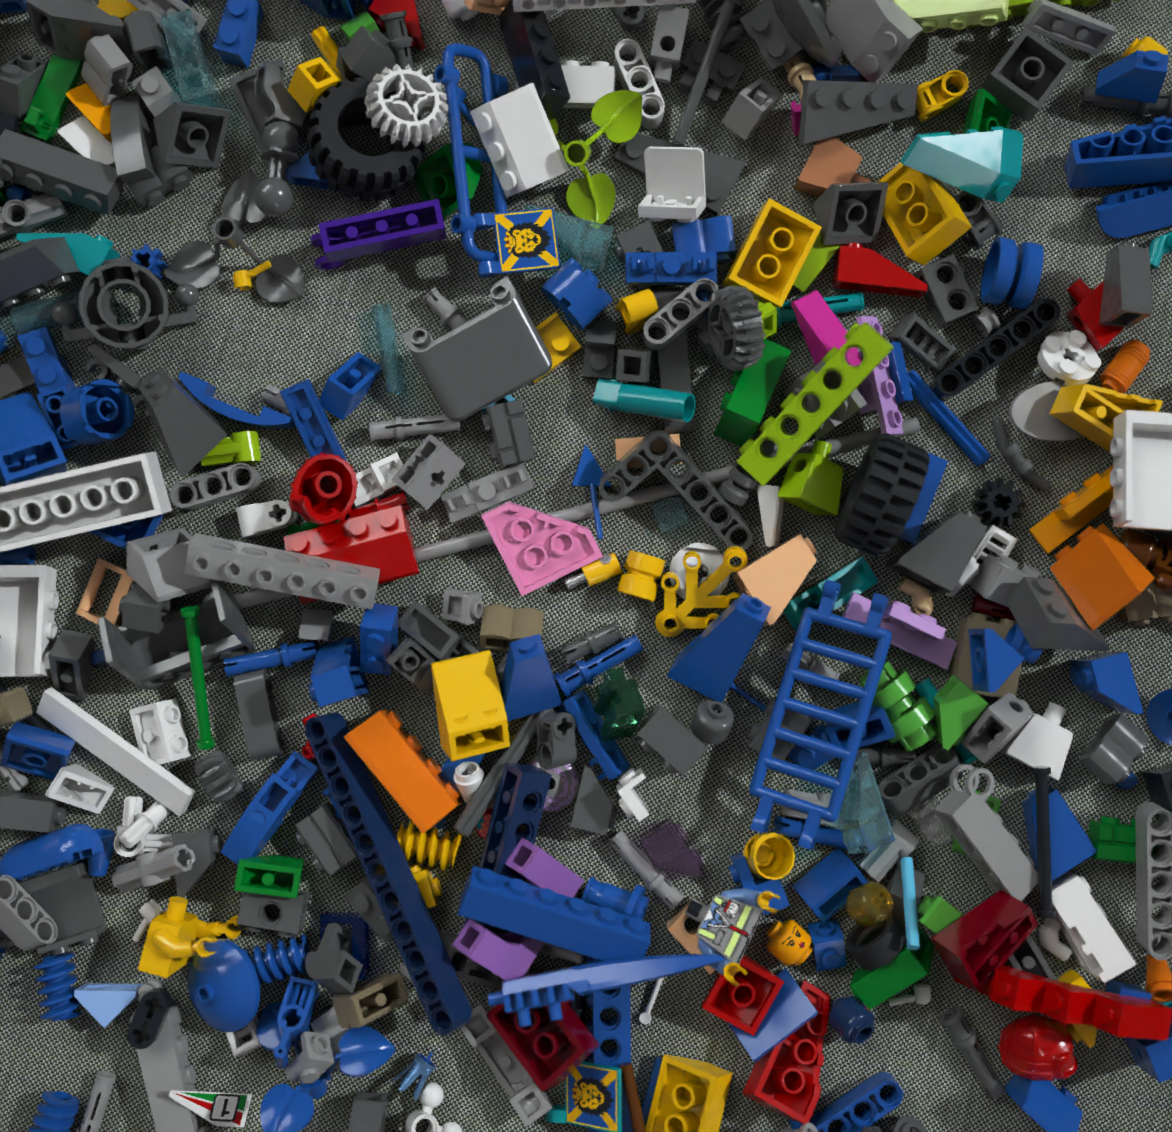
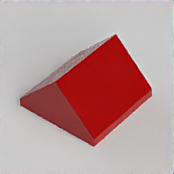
M743 955L739 965L747 971V974L745 975L741 971L735 973L734 980L739 986H734L724 975L719 973L701 1007L754 1036L784 981L751 957Z

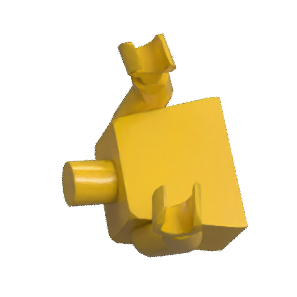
M170 897L167 910L153 918L150 922L138 970L168 978L189 963L191 957L196 953L202 957H208L217 953L215 951H206L203 947L204 942H216L218 939L215 937H220L223 934H226L230 939L237 938L242 931L235 929L232 924L240 925L237 924L239 916H232L226 923L221 921L207 923L198 919L196 914L186 912L188 904L186 898Z

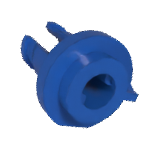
M595 877L590 878L582 896V900L586 903L602 908H610L614 912L637 917L642 920L646 914L650 898L645 896L646 888L641 885H637L633 892L609 883L599 882L595 880Z

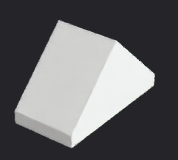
M73 764L61 767L45 795L49 798L100 814L115 788L82 766Z

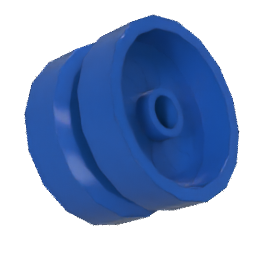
M997 236L989 248L980 284L981 301L987 304L999 305L1006 300L1007 306L1010 308L1026 310L1033 301L1039 285L1043 267V246L1039 243L1024 241L1017 248L1014 239Z

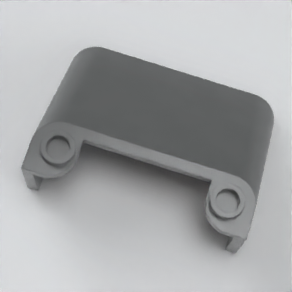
M508 276L496 282L490 290V298L495 307L435 340L424 328H413L401 335L445 415L451 420L460 421L545 375L552 367V357Z

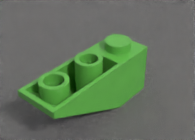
M935 893L932 897L926 894L917 908L919 912L917 915L918 920L936 934L964 916Z

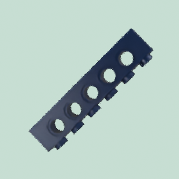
M505 763L478 868L489 869L497 874L525 881L523 876L505 863L521 838L535 845L537 830L550 786L551 774L533 765ZM467 917L465 918L464 926L469 920ZM474 920L491 932H509L508 930Z

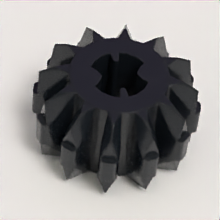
M996 478L994 484L987 480L983 482L984 489L978 488L975 490L974 493L980 499L973 500L971 504L980 508L979 511L974 513L978 517L985 516L982 522L983 525L989 526L993 523L994 526L1001 529L1003 524L1007 527L1014 525L1013 518L1019 519L1022 517V513L1017 508L1024 507L1026 503L1017 500V497L1022 495L1023 491L1020 489L1013 492V481H1009L1004 485L1002 478ZM998 499H1001L1003 505L999 506L1000 508L994 506V502Z

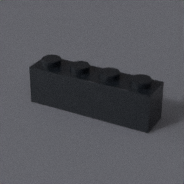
M510 0L498 19L518 86L521 88L533 83L548 120H553L571 97L545 12H514L513 0Z

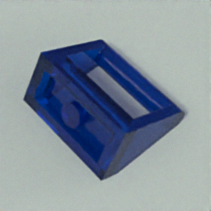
M358 912L320 913V942L327 924H332V922L352 924V956L363 965L358 980H365L370 973L369 925Z

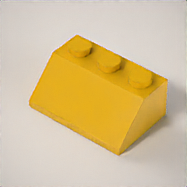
M769 198L761 206L722 286L746 287L748 292H752L754 299H759L763 303L771 302L774 307L781 308L822 227Z
M668 1054L663 1055L645 1128L646 1132H719L733 1073L708 1062Z

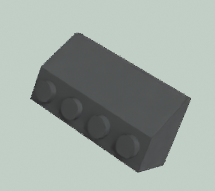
M64 237L33 239L0 254V306L2 305L4 309L21 303L19 298L27 295L28 298L35 297L46 292L44 287L52 284L53 287H57L71 281L69 276L79 272V269Z

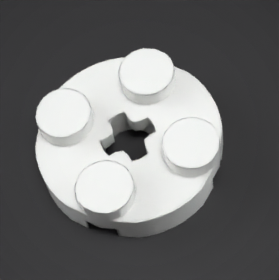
M1073 330L1070 333L1059 331L1048 335L1037 354V361L1042 371L1052 380H1055L1056 377L1064 380L1065 383L1063 385L1066 386L1088 383L1101 366V359L1098 357L1095 349L1087 341L1086 335L1078 330Z
M693 543L680 549L671 560L669 572L676 573L680 582L676 594L684 600L686 599V569L683 566V556L689 551H695L700 555L702 570L707 571V577L701 578V582H698L699 586L723 563V555L714 546L706 543ZM689 557L686 562L688 565L693 566L698 560L695 557ZM729 576L709 595H720L728 584ZM669 578L671 585H675L676 580Z

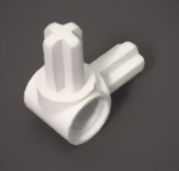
M128 796L124 799L122 825L117 826L114 840V849L120 856H140L146 852L173 847V834L147 833L138 842L135 849H127L120 842V835L136 822L137 814L142 812V797Z

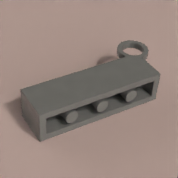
M7 129L0 136V188L4 186L5 180L12 181L34 191H41L55 196L62 201H69L86 207L91 211L110 215L123 192V180L117 176L116 168Z

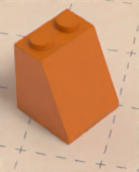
M1104 523L1096 529L1091 525L1076 537L1080 543L1074 548L1066 545L1054 556L1057 562L1050 567L1093 631L1142 593L1155 578Z

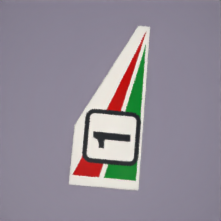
M170 1090L169 1097L215 1126L244 1127L252 1094Z

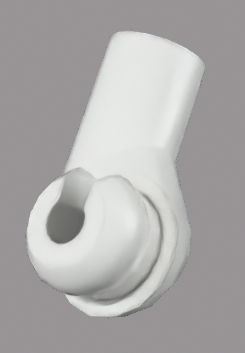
M971 557L954 591L945 593L947 596L954 597L967 583L979 574L980 565L977 563L976 558Z
M1047 918L1044 924H1041L1039 927L1040 944L1065 962L1070 957L1072 949L1059 940L1058 931L1061 929L1060 923L1053 918Z

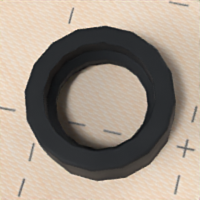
M878 911L863 918L854 926L848 934L845 948L862 969H876L889 963L902 950L906 942V931L889 911Z

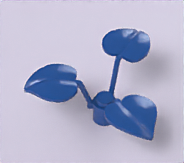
M282 1001L270 1003L264 1007L256 1027L259 1043L270 1051H274L279 1046L282 1038L277 1021ZM294 1019L287 1022L288 1027L298 1024V1020ZM368 1026L348 1030L339 1041L341 1053L334 1055V1063L318 1080L308 1084L301 1082V1085H297L294 1090L287 1084H278L266 1093L260 1108L263 1131L299 1132L311 1121L315 1110L313 1100L321 1098L326 1093L327 1081L331 1080V1074L339 1060L340 1070L344 1075L350 1077L364 1076L381 1067L392 1057L395 1052L394 1045L377 1030ZM292 1042L298 1056L302 1050L298 1042Z

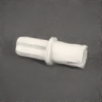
M156 801L148 810L137 814L136 822L120 835V842L126 848H132L147 833H154L159 823L169 816L172 811L159 801Z

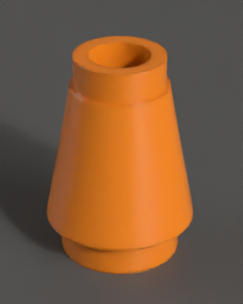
M1149 954L1146 957V991L1152 994L1151 999L1155 1002L1172 1001V972L1166 960H1157Z

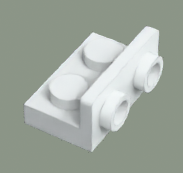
M176 698L129 710L138 749L159 765L190 757L188 741Z

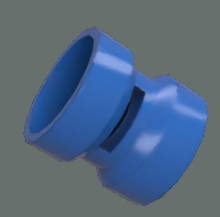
M1017 623L1010 628L1004 639L1025 658L1023 661L1034 664L1043 651V648H1031Z

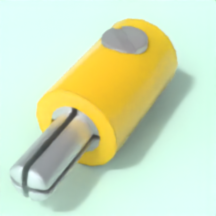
M613 552L603 555L602 558L581 567L583 572L565 579V584L568 589L588 582L589 587L623 572Z

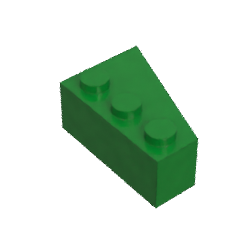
M768 339L763 340L765 348L762 349L763 355L762 358H759L758 364L743 370L736 369L730 385L735 387L731 394L725 393L719 406L723 413L713 435L740 447L752 438L759 426L791 353L790 349Z

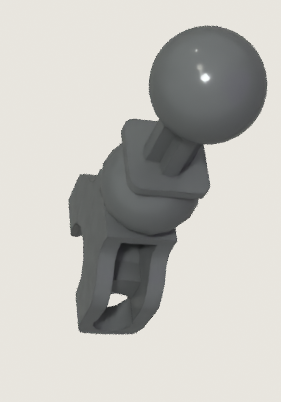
M265 61L257 70L253 97L257 106L263 112L264 126H266L262 134V145L265 150L261 152L260 158L268 160L269 166L267 178L262 180L255 189L254 201L257 208L263 214L270 217H279L286 214L293 204L292 189L285 182L287 166L298 158L296 153L301 143L297 130L303 126V120L312 111L306 113L281 83L280 67Z

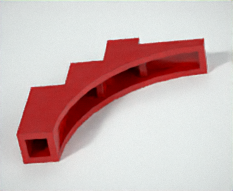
M1004 964L999 969L996 968L995 974L979 991L989 996V1000L1012 1010L1040 1012L1068 1024L1091 1025L1117 1037L1168 1040L1172 1008L1147 998L1131 997L1085 988L1032 974ZM954 976L953 981L971 988L970 986H968L967 984H965L964 982H962Z

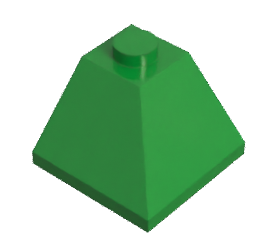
M446 143L418 167L416 175H414V180L423 202L439 199L443 221L458 210L451 143ZM463 143V145L474 147L472 143ZM465 158L470 201L473 199L483 169L480 161Z

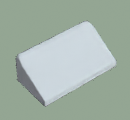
M84 116L57 131L83 157L116 168L112 143Z

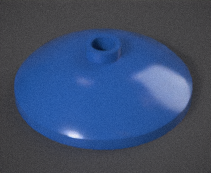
M218 939L216 942H205L203 947L206 951H215L217 953L208 957H202L196 953L191 957L187 972V988L190 1000L198 1015L214 1029L227 1033L238 1031L246 1027L253 1020L259 1007L260 985L256 970L247 954L235 943L225 939Z

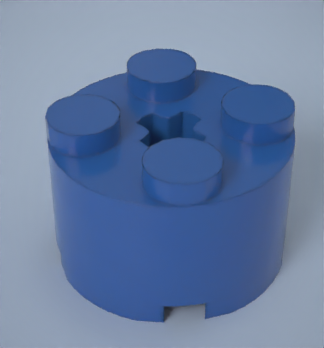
M570 257L545 282L541 289L550 302L566 314L565 317L574 326L583 330L613 299L604 289H598L596 285L599 283V280L590 270L586 269L582 272L583 268L576 260Z
M107 379L94 380L70 390L61 398L60 418L64 427V434L68 439L87 446L100 445L122 437L134 422V406L128 394H123L116 382Z

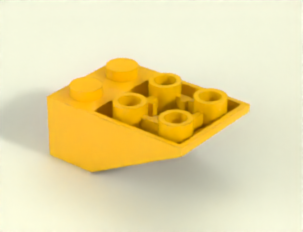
M486 650L431 663L440 743L450 760L456 761L510 747L508 721L491 651Z

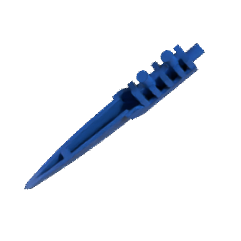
M681 954L635 957L590 963L504 980L502 983L503 991L489 993L488 1000L490 1006L504 1004L505 1011L508 1014L517 1012L519 1028L532 1025L529 1011L532 1008H542L548 1005L550 1021L562 1020L560 1003L574 1001V991L583 996L708 966L724 961V958L718 954Z

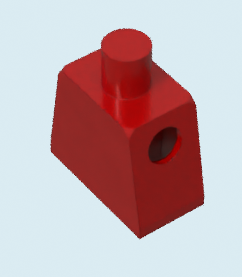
M1079 278L1066 290L1077 302L1067 313V318L1076 330L1086 335L1087 341L1097 352L1104 348L1125 327L1099 324L1104 281L1091 290Z

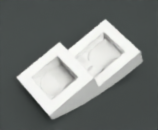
M397 452L356 473L358 487L356 492L357 498L353 503L354 508L363 506L375 500L374 498H378L399 487L391 480L403 466Z

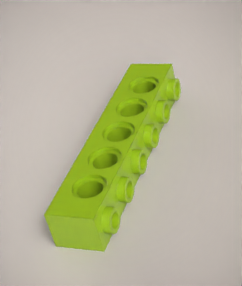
M864 322L861 326L855 323L844 335V338L847 340L846 343L839 350L833 347L822 359L825 363L818 373L812 370L801 382L804 388L799 394L795 396L791 393L782 402L780 407L783 411L776 419L771 415L759 428L763 433L755 441L750 438L739 449L742 455L736 462L762 486L767 484L895 348L868 322ZM853 347L859 348L863 352L864 358L860 365H852L848 361V351ZM830 371H835L841 376L842 382L838 388H831L826 383V376ZM813 394L819 398L820 407L817 411H810L805 406L807 395ZM787 417H792L798 422L799 428L797 433L791 434L785 430L784 421ZM766 440H772L776 443L778 451L775 456L765 453L763 445Z

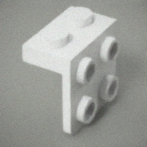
M648 147L644 152L647 195L638 205V216L649 218L650 221L655 222L665 219H677L678 222L688 223L697 220L706 207L703 150L695 147Z

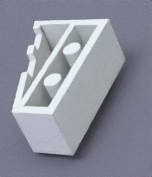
M1067 871L1052 881L1053 909L1056 910V917L1054 919L1060 923V930L1082 969L1105 983L1137 964L1107 920V915L1102 907L1093 899L1090 894L1092 889L1083 876L1079 877Z

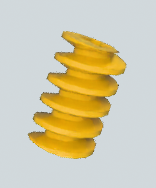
M402 821L397 834V840L402 851L405 850L406 860L410 861L416 853L418 864H422L426 857H428L429 867H434L438 860H440L441 870L445 871L450 863L453 869L461 843V834H458L453 841H450L449 831H446L439 838L438 828L436 827L429 835L427 832L422 834L420 830L415 831L413 821L406 828L403 827Z

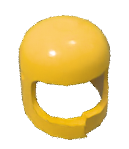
M773 832L756 834L748 839L743 850V855L750 872L762 878L771 880L781 879L794 866V847L782 834Z

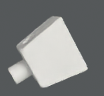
M1050 702L1043 716L1033 713L1017 735L1000 752L1031 769L1035 766L1051 767V774H1048V778L1059 780L1073 738L1072 732L1059 726L1067 710Z

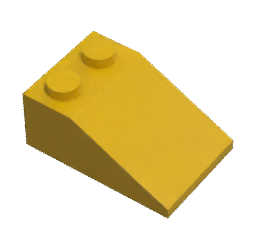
M900 162L878 181L888 183L882 215L908 258L925 266L972 228L959 204L940 180L903 165Z

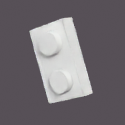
M630 768L618 777L619 783L616 785V788L622 797L619 799V804L630 819L635 816L640 822L649 815V812L633 787L643 781L646 776L641 768L636 771Z

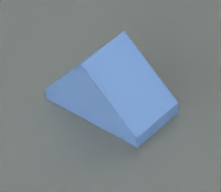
M84 983L74 990V997L105 1028L139 997L137 995L138 988L144 984Z

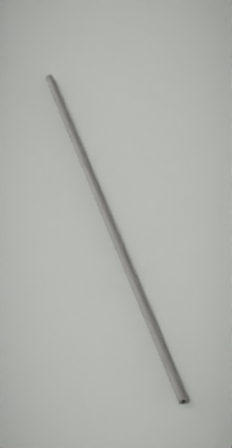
M917 417L903 420V434L892 436L901 437L920 432V424ZM881 427L825 442L832 444L830 453L832 455L870 445L878 434H882ZM814 444L801 447L796 453H812ZM792 458L783 467L789 466ZM734 465L704 472V475L713 485L721 484L729 479V472ZM670 482L628 492L622 499L615 502L606 501L605 499L598 500L599 513L602 515L679 495L680 493ZM696 484L690 489V492L706 487ZM592 502L547 513L570 522L594 517ZM488 529L417 547L415 548V553L419 563L494 543ZM260 588L234 595L239 609L289 597L293 594ZM203 603L195 605L198 606L200 609L204 608ZM174 611L168 621L181 617V611Z

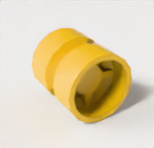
M629 550L624 565L628 572L621 575L617 591L654 602L659 587L655 580L662 577L666 561Z

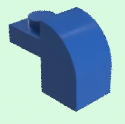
M742 852L730 856L733 865L728 866L733 881L735 884L741 883L740 886L732 889L747 888L760 892L770 891L780 896V899L772 898L769 901V907L778 911L790 906L780 879L771 880L760 877L754 880ZM764 910L763 914H770V912Z

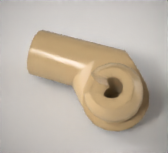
M904 577L898 586V590L911 596L916 615L925 614L930 616L933 611V602L929 589Z

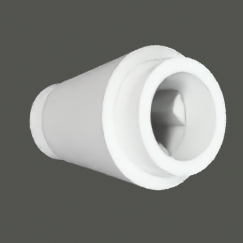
M471 761L458 765L453 776L466 806L483 783L484 772L479 765Z

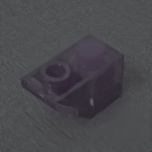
M671 818L640 836V841L656 868L696 878L704 875L700 868L704 865V862L696 849L690 851L684 841L689 837L680 822L674 825Z

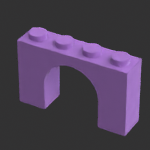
M521 838L505 863L523 876L529 884L543 889H551L555 893L571 898L576 895L584 882L581 877L524 838ZM469 918L452 945L504 980L524 977L545 942L511 931L494 933Z

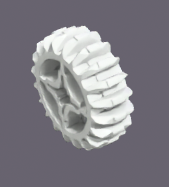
M398 64L393 67L392 71L385 67L381 74L376 73L373 81L367 87V95L364 101L365 107H367V118L372 119V129L381 128L379 132L380 137L391 136V144L396 142V140H401L403 147L408 145L409 141L415 147L420 145L421 140L428 144L432 136H438L441 128L445 125L448 113V104H446L447 93L441 92V83H432L433 74L428 76L422 75V67L417 72L412 71L410 64L405 67V70H402ZM396 92V95L390 96V99H383L388 93ZM429 111L428 117L418 121V116L422 115L423 112Z

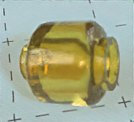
M876 881L867 882L850 891L847 896L848 913L857 924L864 927L873 926L891 916L893 912L892 896L882 884Z

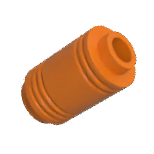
M1130 340L1124 343L1100 375L1101 387L1125 394L1150 360V349L1138 340Z

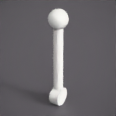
M663 978L656 979L645 1011H642L639 1015V1020L642 1024H648L651 1021L650 1012Z

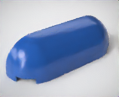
M1172 181L1152 183L1105 196L1103 204L1096 206V217L1099 226L1107 235L1114 238H1126L1171 226Z
M80 823L68 825L20 842L9 848L0 859V876L8 875L18 882L105 852L104 846L98 833L90 826Z

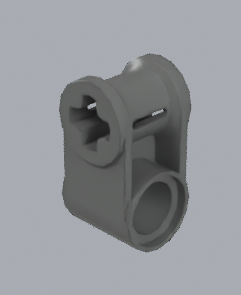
M961 191L954 198L958 204L959 201H964L969 206L970 211H963L972 228L962 236L972 249L979 250L983 246L982 243L991 236L1002 233L1001 222L980 197L966 191Z
M553 708L539 712L536 718L537 759L543 769L547 770L573 764L577 758L575 742L576 723L574 717L566 712L558 713Z

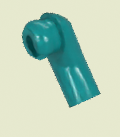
M1172 232L1156 237L1151 241L1149 246L1150 269H1158L1162 256L1172 252Z

